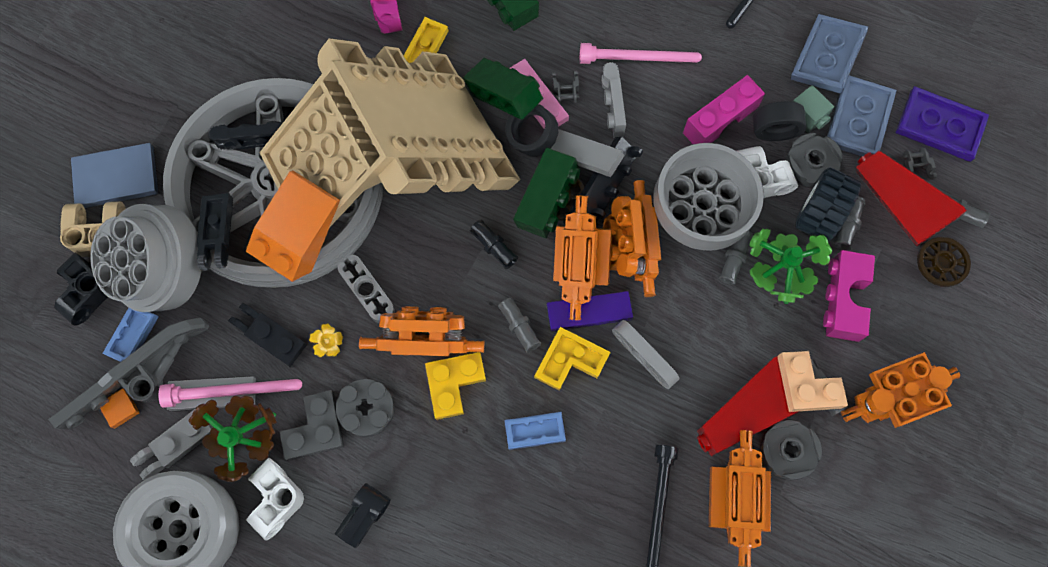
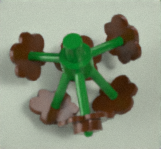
M247 395L241 398L233 396L230 402L226 404V412L233 415V421L229 426L223 427L214 419V415L218 413L219 408L217 407V402L213 399L206 402V404L198 405L189 418V423L193 425L195 430L210 424L213 426L210 430V435L203 438L202 445L209 449L208 455L210 457L218 455L222 459L228 458L227 463L214 468V474L217 475V478L226 482L237 481L249 473L247 463L234 462V447L237 444L246 445V449L250 451L249 458L252 460L257 459L258 461H265L268 458L269 451L274 446L271 439L272 435L275 434L272 425L277 423L275 419L276 413L272 412L270 407L264 410L261 403H258V406L254 405L253 398ZM260 410L263 417L255 420L256 414ZM242 420L249 423L241 428L237 426ZM266 422L269 430H255L253 437L249 439L243 438V433Z

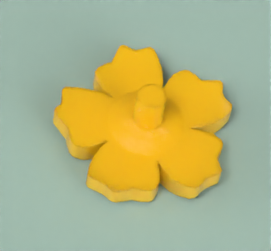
M322 324L321 331L315 330L314 333L310 334L309 341L318 343L313 346L314 355L322 357L326 353L327 356L335 357L340 352L337 345L342 344L343 336L341 332H335V328L329 324Z

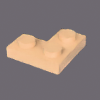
M809 351L783 352L777 356L789 412L842 409L848 406L842 377L815 379Z

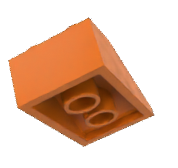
M290 171L255 225L246 252L292 282L311 273L340 200L295 171Z

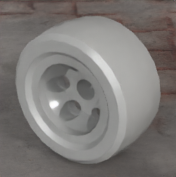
M176 470L158 473L143 480L123 500L114 522L113 545L117 558L123 567H223L237 544L240 529L239 514L235 502L227 490L214 479L191 471ZM177 501L180 504V508L177 512L173 513L170 510V505L172 502ZM194 507L196 508L199 514V517L197 518L191 515V511ZM161 518L163 521L162 527L158 530L154 529V520ZM183 523L186 524L187 529L185 534L181 536L180 533L183 531L181 525ZM161 540H165L167 543V548L163 552H159L157 549V544ZM183 545L187 546V552L180 556V547Z

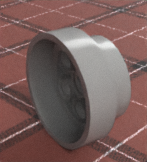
M699 143L679 150L666 162L655 184L653 204L660 224L675 240L698 250H719L738 242L756 222L763 206V186L757 171L743 155L720 144ZM698 178L704 179L707 185L701 184ZM674 189H681L684 195L677 194ZM720 193H726L730 199L723 198ZM697 203L704 204L707 210L699 208ZM673 213L682 215L684 220L676 219ZM720 217L726 218L730 225L722 223ZM696 228L704 229L707 235L699 234Z
M155 204L133 205L122 211L118 216L106 220L97 230L91 246V268L99 288L109 298L121 301L127 307L139 312L172 310L183 305L194 293L201 275V270L197 263L198 247L196 244L198 234L193 223L179 209L169 205Z

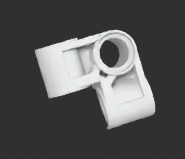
M761 146L737 150L757 171L762 182L764 198L785 195L798 188L799 185L789 161H779L768 165L765 152Z
M270 458L248 478L262 492L261 495L264 498L246 521L265 541L281 530L285 522L302 506L304 500L301 489ZM290 490L292 492V500L288 505L284 506L282 495Z

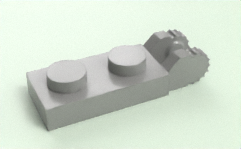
M609 62L603 66L601 80L602 87L605 89V105L610 106V113H607L608 129L612 128L613 138L624 137L626 119L618 65Z
M192 411L149 443V447L140 450L130 459V462L133 466H139L153 455L158 458L159 461L152 463L140 473L141 478L145 480L158 474L164 468H169L201 444L203 438L210 435V430L213 427L208 425L195 430L193 425L189 423Z

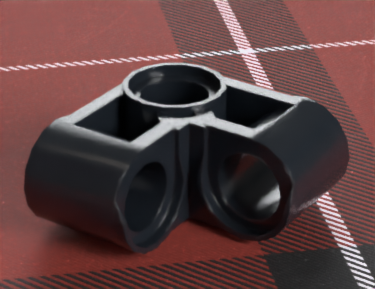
M75 252L57 269V274L68 281L69 286L56 300L54 308L72 325H80L88 320L91 314L108 296L97 285L91 264Z

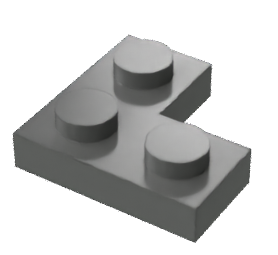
M332 390L304 396L308 425L280 431L286 461L344 447Z

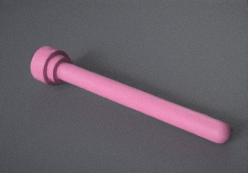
M581 43L579 61L580 64H590L595 62L596 59L698 63L701 61L702 55L699 52L597 49L591 43Z
M299 379L184 389H181L180 386H175V384H164L159 387V403L162 408L175 407L182 400L294 391L301 389L302 382Z

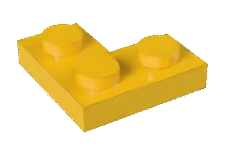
M560 327L534 378L559 391L572 366L598 379L610 352Z
M477 352L425 363L435 419L464 414L459 387L486 381L481 353Z

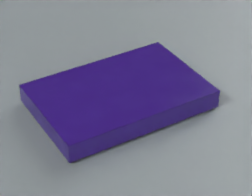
M914 86L909 94L895 133L971 162L975 159L989 114Z

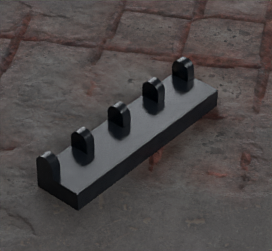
M622 136L615 137L610 147L622 150L624 154L613 175L609 177L594 171L580 194L588 196L587 213L596 216V223L598 219L604 218L606 206L612 197L618 195L619 191L617 188L623 178L629 176L632 172L630 167L635 158L641 157L643 153L640 147L631 146ZM576 202L568 214L575 212Z

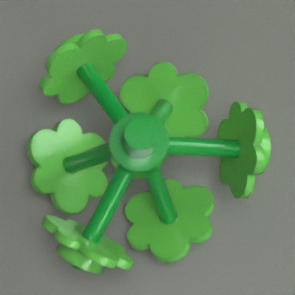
M762 229L760 233H755L750 241V247L752 248L750 254L758 257L762 249L766 248L773 253V259L780 262L772 268L767 264L755 263L754 267L750 270V275L753 277L756 285L760 288L763 287L766 291H770V294L778 295V301H783L784 304L789 302L795 303L796 297L803 298L804 295H800V292L803 294L813 292V285L818 283V278L814 276V271L811 268L801 270L800 264L803 258L807 256H812V261L816 264H828L832 248L828 244L827 238L824 235L810 236V243L806 245V251H803L797 245L798 238L796 235L787 234L785 236L780 233L776 236V240L767 243L770 230ZM782 267L787 269L785 291H772L774 284L777 282V278L773 273Z

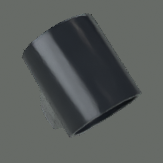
M365 483L354 497L351 504L353 507L335 532V535L352 547L357 548L374 521L377 522L384 514L391 499L368 483Z

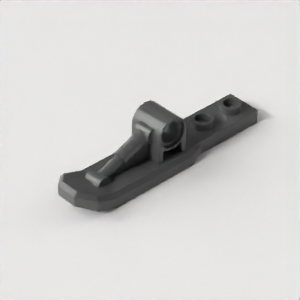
M195 318L167 326L48 420L55 429L71 430L80 425L85 420L84 416L91 410L96 411L108 403L109 400L107 398L122 387L134 400L148 403L158 400L159 387L163 385V378L174 362V357L180 347L186 344L189 338L200 335L208 330L209 324L202 318ZM145 382H149L150 392L143 396L141 394V386Z

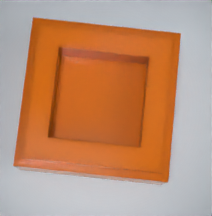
M124 388L107 398L109 402L100 408L110 428L114 429L140 413L133 399Z

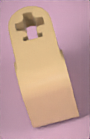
M121 201L106 202L103 206L102 223L86 224V210L82 204H65L61 215V243L82 257H90L92 242L99 227L106 220L116 217L126 209L125 205Z

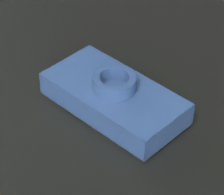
M128 308L102 354L119 362L123 361L144 344L158 316L151 312H139Z
M562 412L505 420L509 450L566 442Z

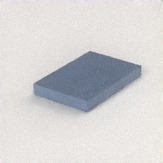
M818 14L792 72L791 80L841 94L868 32V26Z
M849 75L842 93H839L827 137L834 140L841 150L862 157L869 152L875 154L877 151H880L897 90Z
M151 143L71 158L74 204L80 203L84 208L103 205L106 202H118L158 194L154 147Z

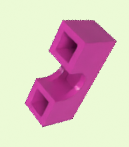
M747 75L688 118L683 134L693 145L712 143L720 137L721 132L733 120L736 119L739 123L758 109L765 93Z
M841 250L834 258H831L828 266L831 284L828 285L825 296L826 300L829 301V306L823 318L826 336L860 342L869 336L871 308L856 305L850 298L849 290L850 288L864 290L873 282L874 255Z

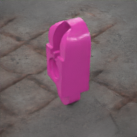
M370 0L375 21H378V26L382 33L402 31L397 0Z

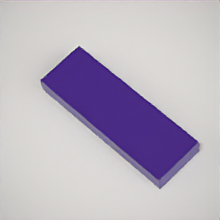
M628 291L591 296V301L581 304V320L569 319L570 303L564 300L548 302L546 304L550 331H558L560 327L572 329L633 319Z

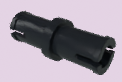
M478 220L472 225L470 233L485 246L484 250L488 254H492L505 269H509L517 262L518 256L503 243L504 239L500 235H496L483 220Z

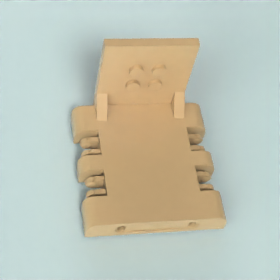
M330 38L318 54V66L322 73L321 76L259 152L278 189L288 173L293 170L340 200L330 227L363 191L381 182L390 194L425 193L435 184L443 192H462L472 184L481 191L509 190L520 180L504 153L502 144L494 136L466 89L464 80L457 74L446 54L422 51L414 62L408 63L399 48L384 46L376 57L371 59L366 57L358 42Z

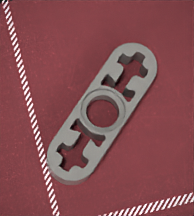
M351 254L337 266L340 275L373 321L380 323L381 316L380 313L376 314L378 310L372 302L376 298L382 307L388 306L385 309L387 313H395L392 302L358 256ZM347 264L355 265V269L360 277L355 279L353 274L347 271ZM365 282L372 283L374 286L373 292L367 296L359 294V287Z
M622 320L612 329L613 334L663 387L670 389L679 380L676 371L627 321Z

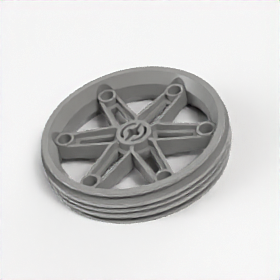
M285 78L260 79L227 89L199 107L181 127L169 149L163 174L165 205L173 206L182 211L193 223L198 234L200 216L194 219L190 202V185L196 165L237 185L229 192L233 197V207L250 193L258 200L232 216L230 232L256 217L262 216L278 191L259 153L263 147H255V155L233 149L221 150L215 144L209 143L211 139L208 133L213 126L224 124L227 126L235 120L255 111L256 125L266 124L269 121L284 122L282 107H296L314 84ZM207 152L205 156L200 157L201 154ZM219 158L254 168L250 179L217 164ZM381 182L361 193L358 199L350 205L355 207L354 210L350 213H343L337 219L345 222V224L334 237L322 245L312 272L293 282L264 263L249 262L230 255L226 268L219 269L214 260L215 250H210L212 261L209 269L231 281L250 286L271 288L299 285L324 276L336 269L348 256L354 254L367 238L380 210L384 186Z

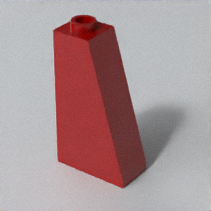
M877 151L875 154L869 152L857 161L859 164L856 167L857 174L916 247L967 211L963 205L881 151Z
M777 356L758 371L697 430L699 434L697 440L704 452L708 451L710 456H713L739 443L740 430L753 431L752 435L798 413L789 412Z

